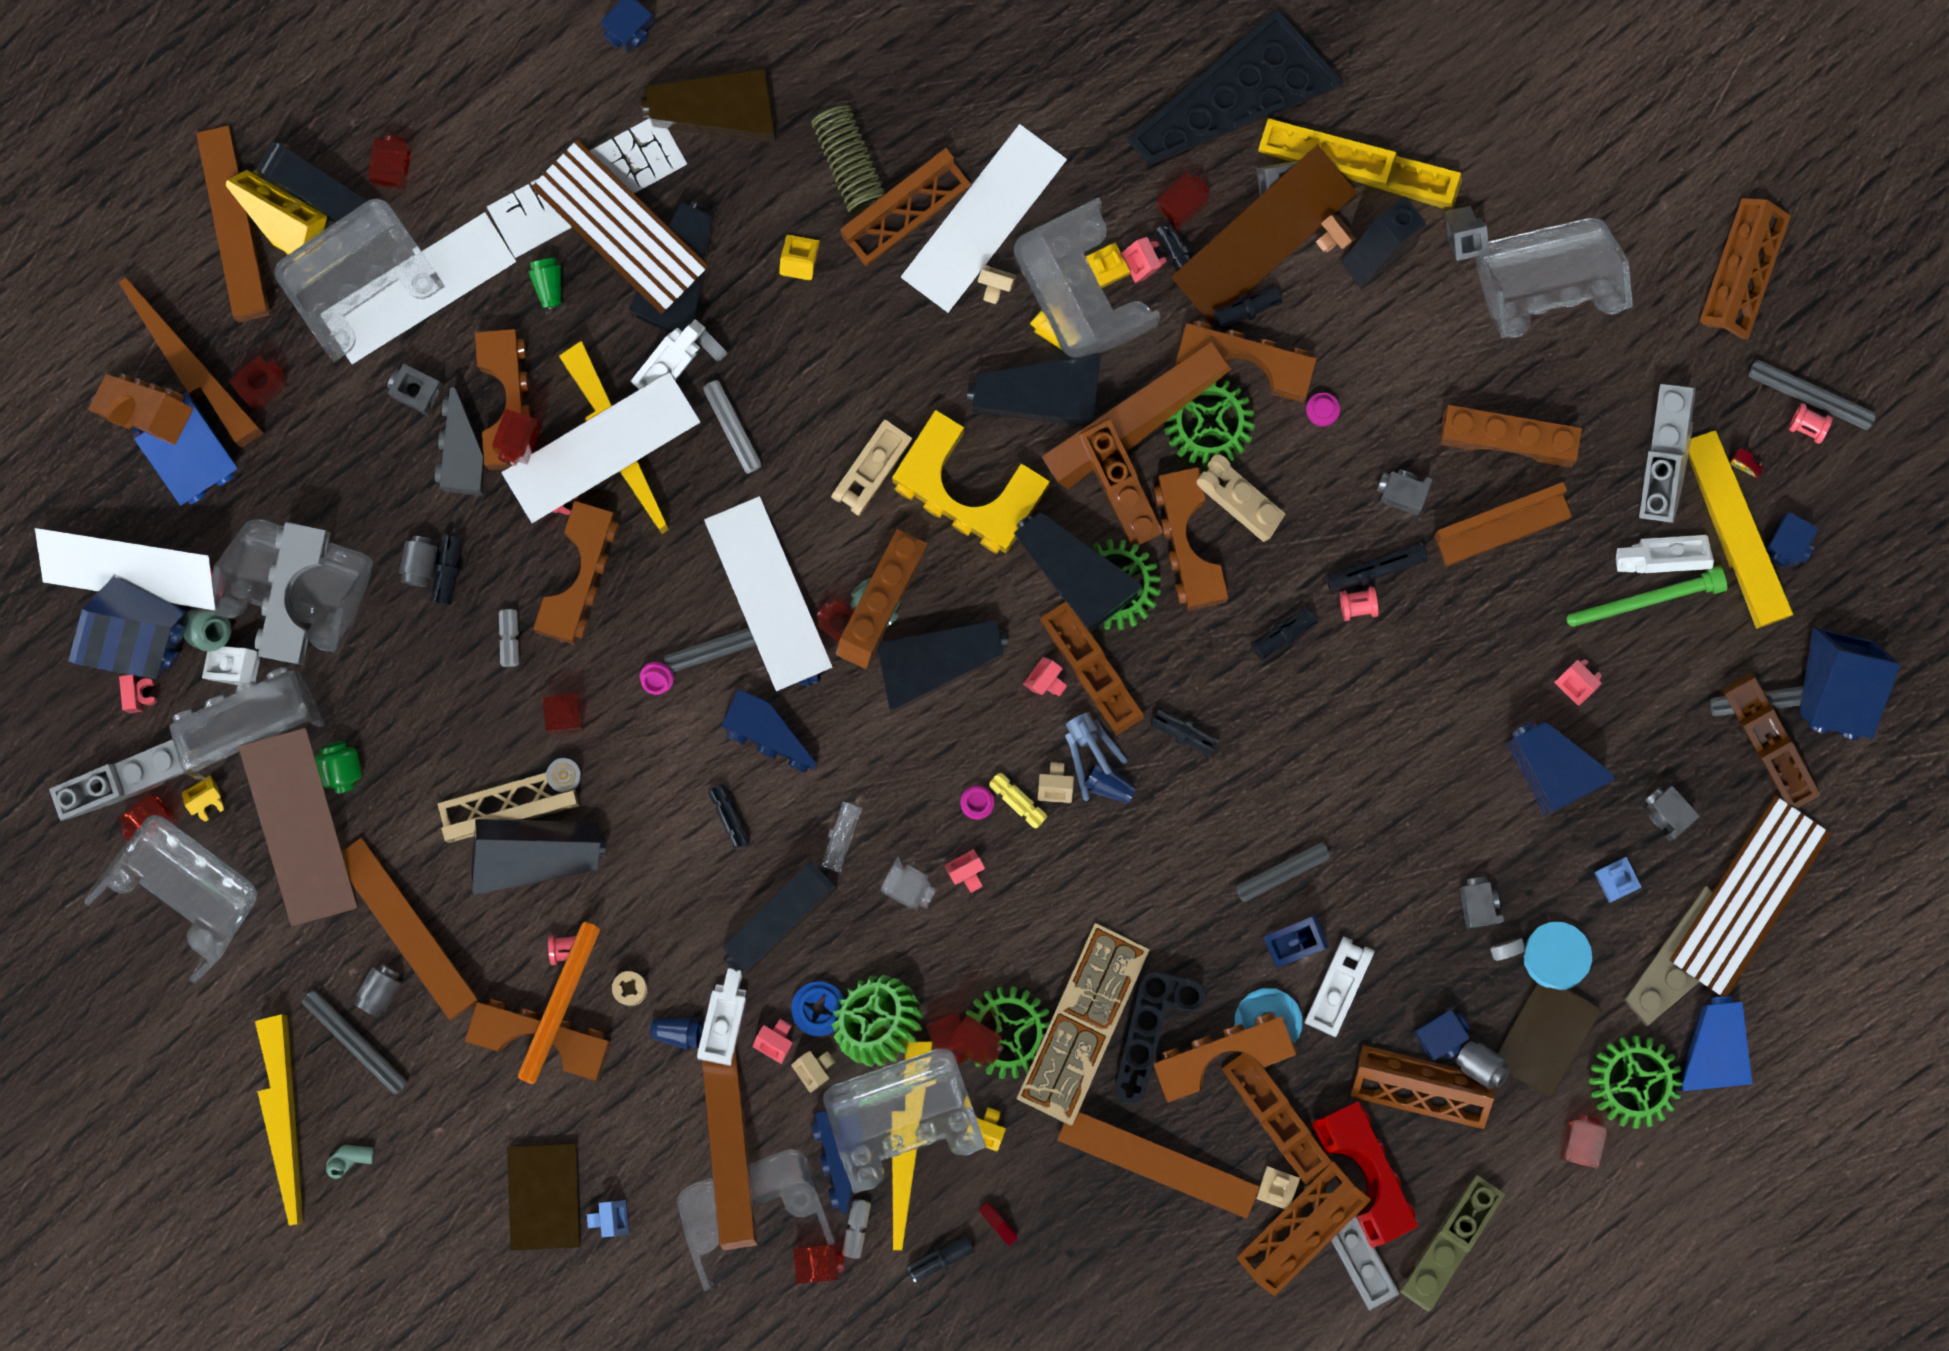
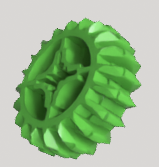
M1224 380L1221 388L1216 387V381L1165 421L1174 424L1165 428V435L1176 434V437L1172 438L1169 442L1170 447H1176L1181 444L1182 447L1177 455L1182 458L1187 452H1190L1189 463L1192 465L1196 462L1198 456L1203 458L1202 467L1207 468L1209 458L1216 454L1224 455L1231 463L1234 461V455L1231 450L1233 449L1236 453L1242 454L1245 449L1239 441L1250 443L1252 439L1249 434L1243 431L1254 430L1255 424L1245 421V419L1253 417L1254 411L1251 409L1242 410L1249 403L1248 397L1240 400L1236 399L1241 392L1239 387L1234 388L1231 393L1228 392L1227 389L1230 383L1228 380ZM1204 397L1222 400L1210 408L1194 402ZM1229 407L1234 412L1237 422L1234 436L1227 431L1228 428L1222 421V417ZM1185 408L1191 413V417L1197 425L1189 437L1185 434L1181 421ZM1217 414L1214 424L1216 428L1212 429L1210 425L1209 429L1204 428L1201 431L1204 422L1203 417H1214ZM1206 437H1214L1219 442L1222 440L1225 443L1213 448L1197 445L1198 442Z
M1112 539L1107 540L1106 551L1102 550L1099 543H1095L1093 546L1094 551L1107 560L1121 559L1129 562L1130 564L1121 570L1131 577L1138 571L1143 581L1144 593H1142L1138 601L1136 599L1128 604L1130 608L1119 611L1108 619L1104 624L1105 630H1110L1111 620L1117 621L1118 630L1124 629L1123 619H1128L1132 627L1136 626L1137 620L1134 615L1137 613L1140 618L1145 620L1148 614L1143 606L1154 609L1156 603L1148 598V596L1156 597L1160 595L1159 589L1151 587L1152 584H1157L1161 581L1160 576H1149V573L1157 569L1156 563L1145 566L1144 562L1148 560L1150 555L1148 552H1144L1139 558L1135 556L1139 548L1137 544L1132 546L1130 552L1125 551L1126 540L1120 541L1119 549H1113Z
M883 974L880 978L870 975L867 983L858 980V988L856 990L847 988L849 994L847 999H838L842 1008L833 1011L834 1015L839 1019L832 1024V1027L837 1032L834 1038L840 1045L841 1051L850 1056L856 1063H863L870 1067H873L875 1063L885 1067L887 1058L890 1061L897 1062L898 1052L908 1054L905 1046L908 1042L917 1043L912 1035L914 1032L922 1030L920 1024L916 1022L923 1017L918 1009L921 1004L914 996L913 990L907 985L905 986L901 980L891 979ZM893 1000L896 1004V1016H893ZM859 1025L861 1026L860 1033L863 1035L861 1041L859 1038Z
M1014 986L1010 989V997H1004L1003 987L997 988L999 998L996 999L992 998L989 991L984 992L988 1003L983 1005L978 999H975L973 1004L980 1011L977 1014L969 1010L966 1012L967 1017L974 1019L973 1025L968 1023L962 1024L963 1030L972 1031V1036L962 1038L963 1043L974 1042L975 1045L974 1048L966 1052L967 1055L970 1057L977 1052L980 1054L981 1057L975 1062L976 1067H980L984 1061L990 1063L986 1070L988 1075L992 1074L995 1066L1000 1067L999 1078L1001 1079L1005 1078L1006 1068H1012L1013 1078H1018L1019 1072L1017 1067L1022 1065L1024 1071L1028 1074L1030 1070L1028 1062L1030 1060L1034 1061L1045 1036L1044 1029H1048L1051 1021L1042 1023L1041 1020L1042 1017L1049 1014L1047 1008L1039 1013L1035 1010L1041 1000L1036 998L1031 1005L1026 1002L1030 994L1028 990L1023 992L1021 999L1016 998L1017 988ZM999 1005H1017L1025 1009L1030 1015L1017 1021H1011L1007 1019ZM990 1010L996 1021L997 1029L991 1036L980 1041V1023L985 1014ZM999 1016L1004 1023H1009V1027L1011 1024L1016 1027L1024 1023V1026L1018 1028V1031L1014 1033V1042L1017 1049L1014 1048L1012 1042H1006V1039L1005 1041L1001 1039L994 1042L991 1041L1002 1032ZM1035 1024L1037 1030L1036 1041L1031 1051L1026 1055L1020 1045L1019 1036L1023 1030ZM998 1044H1005L1011 1049L1017 1060L1001 1061L990 1056L986 1050Z
M1632 1036L1630 1047L1625 1037L1619 1038L1620 1050L1613 1043L1607 1044L1606 1047L1611 1056L1600 1052L1597 1054V1058L1604 1065L1591 1066L1593 1072L1600 1073L1599 1078L1589 1079V1084H1599L1600 1090L1591 1092V1097L1598 1098L1602 1096L1604 1099L1596 1106L1597 1109L1604 1110L1609 1106L1611 1109L1607 1113L1606 1118L1613 1120L1617 1114H1620L1618 1125L1622 1127L1631 1118L1633 1129L1640 1127L1641 1118L1646 1127L1653 1126L1652 1115L1659 1121L1665 1120V1115L1661 1108L1663 1107L1665 1110L1673 1112L1675 1107L1668 1099L1679 1100L1681 1098V1094L1672 1091L1673 1086H1681L1683 1083L1680 1079H1672V1074L1679 1073L1681 1068L1680 1066L1671 1068L1668 1066V1063L1672 1062L1675 1056L1668 1054L1662 1058L1661 1054L1665 1050V1045L1659 1044L1654 1050H1651L1653 1046L1652 1038H1646L1642 1047L1639 1036ZM1632 1053L1648 1057L1656 1064L1659 1070L1643 1071L1640 1069L1638 1062L1634 1061ZM1620 1058H1623V1077L1609 1085L1613 1066ZM1632 1073H1634L1635 1077L1645 1078L1651 1076L1650 1079L1643 1081V1085H1639L1641 1087L1639 1091L1636 1087L1621 1088V1085L1627 1084L1629 1079H1633L1630 1076ZM1662 1080L1660 1095L1649 1107V1087L1653 1083ZM1629 1093L1634 1103H1637L1639 1111H1632L1623 1107L1615 1100L1613 1094Z

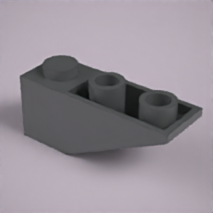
M450 387L449 396H444L442 402V416H447L446 428L440 429L438 446L439 449H443L442 463L437 462L435 482L440 483L439 487L443 492L484 496L487 470L484 465V453L460 394L454 387Z

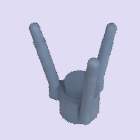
M1090 712L1079 715L1066 723L1070 733L1065 735L1070 745L1079 786L1085 801H1088L1090 797L1088 788L1083 785L1085 774L1077 746L1078 742L1081 747L1090 746L1097 761L1107 775L1111 773V769L1096 743V740L1099 739L1098 735L1123 764L1127 763V758L1104 731L1099 720H1093Z

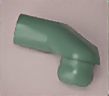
M342 1145L327 1160L326 1173L333 1179H339L354 1163L373 1164L375 1147Z

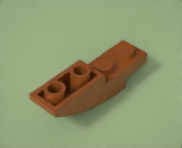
M1110 418L1080 432L1079 436L1093 470L1130 545H1141L1162 534L1163 531L1143 492L1134 467Z

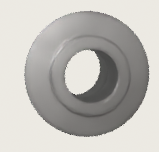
M413 536L412 541H405L399 573L402 574V583L427 587L428 580L433 578L438 547L432 545L433 539Z
M384 964L379 969L372 966L356 993L358 998L354 1004L365 1012L379 1017L382 1011L385 1012L402 985L397 980L400 974Z
M1468 1042L1457 1058V1064L1462 1067V1072L1488 1089L1502 1086L1510 1073V1070L1507 1068L1508 1060L1482 1043Z

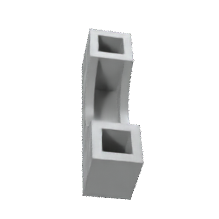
M286 522L284 529L278 530L275 548L280 549L277 563L272 562L268 578L269 582L273 583L270 596H265L262 605V615L266 616L264 628L258 630L255 639V649H259V657L304 665L310 631L301 626L292 613L290 606L291 590L296 580L304 572L315 567L324 566L331 532Z

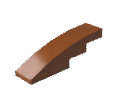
M1066 602L1039 618L1071 670L1116 736L1144 719L1142 711L1106 659L1104 652Z
M1242 1053L1222 1068L1226 1077L1303 1183L1307 1185L1316 1179L1332 1162L1259 1061L1247 1053Z

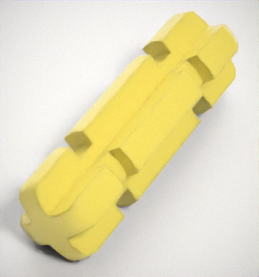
M998 773L990 781V788L997 794L1003 795L1002 799L1021 817L1024 815L1026 817L1025 820L1033 828H1038L1046 820V813L1039 807L1035 808L1033 806L1034 802L1016 785L1012 786L1010 780L1003 773Z

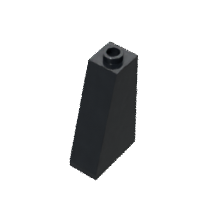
M1405 196L1374 221L1340 264L1359 288H1364L1414 250L1426 225L1425 220Z
M681 202L669 228L707 264L714 224L712 216L708 215L709 210L698 203L691 202L689 206ZM706 270L662 314L637 291L629 308L631 316L667 333L673 332L676 328L683 332L695 319L698 321Z
M1088 355L976 374V382L969 383L967 403L973 404V413L1088 426L1094 419L1101 355Z
M1041 512L1035 517L1033 514H1029L1016 525L1018 528L1014 532L1016 539L1089 633L1093 632L1144 593L1138 581Z
M997 620L880 642L878 652L890 713L897 712L1003 658V648L1009 647L1005 628L999 629Z
M475 819L471 866L472 894H483L598 870L599 856L605 857L606 837L599 835L598 822Z
M810 861L722 947L728 953L723 959L736 972L743 969L748 974L837 890L836 887Z

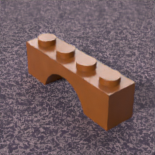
M1194 321L1193 325L1186 324L1175 366L1213 342L1226 361L1243 359L1260 367L1268 378L1272 395L1304 403L1317 360L1310 357V352L1299 348H1291V351L1277 348V343L1266 339H1259L1258 342L1245 339V334L1233 330H1227L1226 334L1213 330L1212 325L1200 321Z
M515 329L475 332L477 366L481 372L494 376L504 385L507 398L504 413L499 421L482 432L484 465L489 471L508 469L534 453L532 437L526 438V425L531 424V412L529 404L524 405L523 392L529 391L527 371H521V359L526 358L524 338L519 339Z
M120 373L118 378L108 374L105 375L88 410L115 425L127 429L134 426L161 441L176 445L193 408L182 403L185 397L173 390L163 389L153 383L148 384L138 378L133 379Z
M1448 405L1443 414L1438 445L1466 450L1490 449L1507 451L1528 456L1537 462L1571 468L1577 461L1582 428Z
M1198 467L1160 475L1157 480L1158 485L1153 486L1156 505H1163L1166 517L1160 519L1164 539H1171L1173 548L1172 551H1168L1170 567L1172 571L1178 570L1180 583L1175 584L1179 604L1185 603L1187 611L1226 603L1228 600L1221 565L1208 563L1199 558L1192 551L1187 541V522L1191 515L1204 505L1206 500L1204 491L1197 485V480L1200 477Z
M574 501L564 533L578 547L581 556L580 573L575 583L565 592L555 596L543 597L533 628L537 634L576 645L578 638L583 639L588 626V619L584 618L588 605L594 606L598 595L599 587L594 585L598 573L603 575L608 564L609 555L605 554L608 541L612 543L615 541L619 528V523L615 522L616 517L613 512Z
M898 529L896 530L840 638L836 652L837 656L867 670L898 602L907 587L909 588L922 563L928 543Z
M487 998L486 1004L476 1003L465 1042L502 1052L514 1039L536 1033L541 1022L538 1020L540 1013L520 1008L518 1014L505 1010L507 1003ZM562 1020L553 1044L560 1053L563 1071L599 1081L611 1042L603 1039L604 1032L585 1027L584 1033L571 1030L572 1023Z
M1272 1012L1255 1018L1257 1025L1244 1030L1242 1024L1223 1030L1224 1038L1213 1042L1210 1036L1191 1042L1193 1049L1181 1054L1178 1047L1159 1054L1161 1061L1153 1065L1167 1103L1202 1090L1206 1068L1221 1053L1228 1051L1244 1052L1257 1059L1263 1067L1298 1055L1284 1015L1276 1018L1275 1013Z

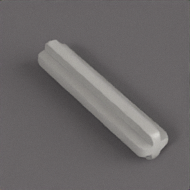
M715 380L706 384L703 387L704 393L744 471L748 474L758 470L761 467V462L720 382Z

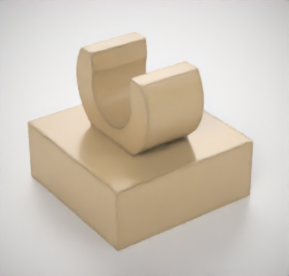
M984 265L978 278L979 283L987 285L983 300L996 304L999 300L1001 289L1008 292L1011 291L1016 275Z
M1051 762L1050 775L1040 774L1038 801L1072 802L1074 776H1063L1064 763Z
M808 1051L791 1066L811 1093L829 1080L825 1070L831 1067L835 1061L828 1051L817 1059L811 1051Z
M1267 1166L1255 1199L1286 1209L1292 1203L1300 1178Z

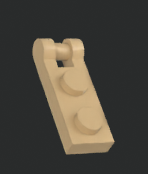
M884 419L837 486L831 498L839 503L843 501L852 507L851 511L860 516L908 448L912 438ZM854 482L865 488L860 496L850 490Z
M1217 454L1214 455L1208 463V471L1200 475L1197 485L1263 542L1270 539L1285 513L1231 468L1230 462L1225 457ZM1218 478L1224 481L1222 486L1219 484Z

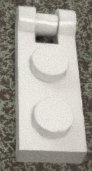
M1344 936L1338 945L1333 960L1304 1021L1305 1024L1333 1037H1336L1374 954V950L1366 946L1362 949L1352 944L1353 940ZM1346 956L1358 961L1354 970L1342 965Z

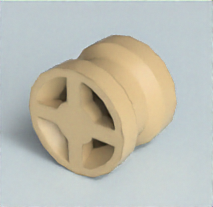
M625 971L614 979L612 993L619 1003L635 1006L646 998L648 985L640 974L633 971Z

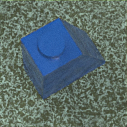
M1732 996L1711 998L1712 1005L1702 1006L1679 1079L1683 1083L1681 1086H1678V1091L1752 1084L1742 1002L1733 1003Z

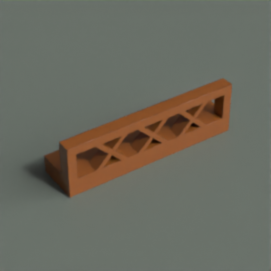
M945 148L840 229L841 236L865 267H867L971 187V184L954 164V157ZM948 170L960 183L952 191L937 190L938 178ZM934 182L933 189H925ZM917 194L932 195L931 207L924 212L911 210L912 198ZM936 196H943V198L935 203ZM907 203V210L899 209ZM891 214L906 215L905 226L899 232L884 230L886 218ZM910 216L917 217L909 223ZM881 223L880 230L873 229ZM865 234L879 235L878 248L869 255H866L856 243ZM884 236L891 237L883 243Z
M1741 199L1699 321L1707 327L1725 328L1741 339H1749L1791 215L1769 200ZM1771 216L1777 218L1773 232L1770 233L1769 222ZM1763 247L1765 256L1760 264L1758 254L1760 248ZM1750 278H1753L1754 288L1752 294L1749 295L1747 286ZM1740 309H1742L1744 316L1741 326L1735 323Z
M1564 482L1437 530L1433 537L1445 567L1571 519L1572 515L1563 496L1567 492Z
M1362 1045L1358 1070L1351 1090L1352 1098L1481 1129L1485 1128L1495 1095V1087L1488 1089L1462 1072L1461 1068ZM1363 1078L1378 1082L1381 1088L1376 1090L1361 1088ZM1405 1088L1412 1090L1415 1095L1410 1098L1399 1097L1395 1091ZM1439 1096L1445 1098L1448 1104L1436 1106L1432 1105L1428 1099ZM1472 1104L1482 1107L1480 1116L1465 1113L1462 1107Z
M1333 1161L1237 1259L1255 1282L1275 1297L1371 1199ZM1337 1176L1342 1181V1184L1332 1193H1326L1327 1184ZM1315 1202L1314 1211L1308 1217L1301 1218L1303 1208L1308 1203ZM1291 1226L1290 1235L1284 1241L1277 1242L1278 1233L1284 1227ZM1260 1251H1266L1265 1260L1255 1268L1250 1261Z

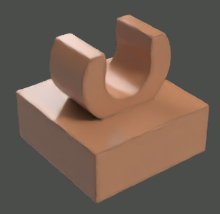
M1330 215L1321 223L1327 230V233L1320 237L1316 243L1323 252H1329L1337 244L1341 249H1349L1358 240L1338 215Z

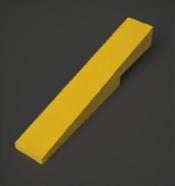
M1272 119L1267 120L1258 149L1261 153L1290 162L1299 161L1318 144L1346 179L1400 196H1406L1407 198L1446 210H1453L1462 182L1461 173L1402 158L1397 156L1396 152Z
M582 341L559 355L561 361L595 410V412L585 418L586 422L612 407ZM635 461L620 470V473L661 534L669 530L638 462Z
M1716 430L1692 438L1688 458L1729 567L1734 569L1756 629L1789 618L1793 613Z
M281 1014L255 1021L271 1087L257 1092L288 1223L291 1226L303 1223L288 1015Z
M908 1042L905 1046L908 1054L905 1053L906 1111H892L893 1250H902L904 1244L933 1042Z

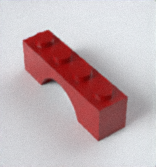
M1359 1101L1312 1122V1126L1326 1154H1339L1351 1159L1364 1174L1367 1184V1195L1371 1201L1356 1217L1370 1247L1373 1248L1386 1244L1419 1226L1415 1220L1414 1208L1406 1201L1400 1189V1179L1391 1170L1385 1158V1148L1372 1131L1370 1117L1367 1111L1360 1106Z

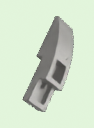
M1660 384L1651 451H1648L1639 518L1674 523L1694 422H1691L1696 388Z
M172 739L118 763L107 764L50 788L49 791L60 821H64L166 784L165 781L189 772L190 769L179 739Z

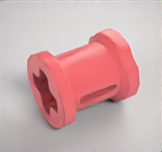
M1801 403L1790 422L1788 430L1792 432L1800 431L1814 438L1815 443L1820 444L1828 432L1833 417L1829 415L1823 417L1808 410L1807 405Z
M1369 587L1367 591L1349 594L1346 591H1340V605L1344 621H1349L1354 616L1371 614L1372 617H1378V602L1374 587Z
M555 935L548 936L551 965H557L558 961L567 960L577 936L556 938Z

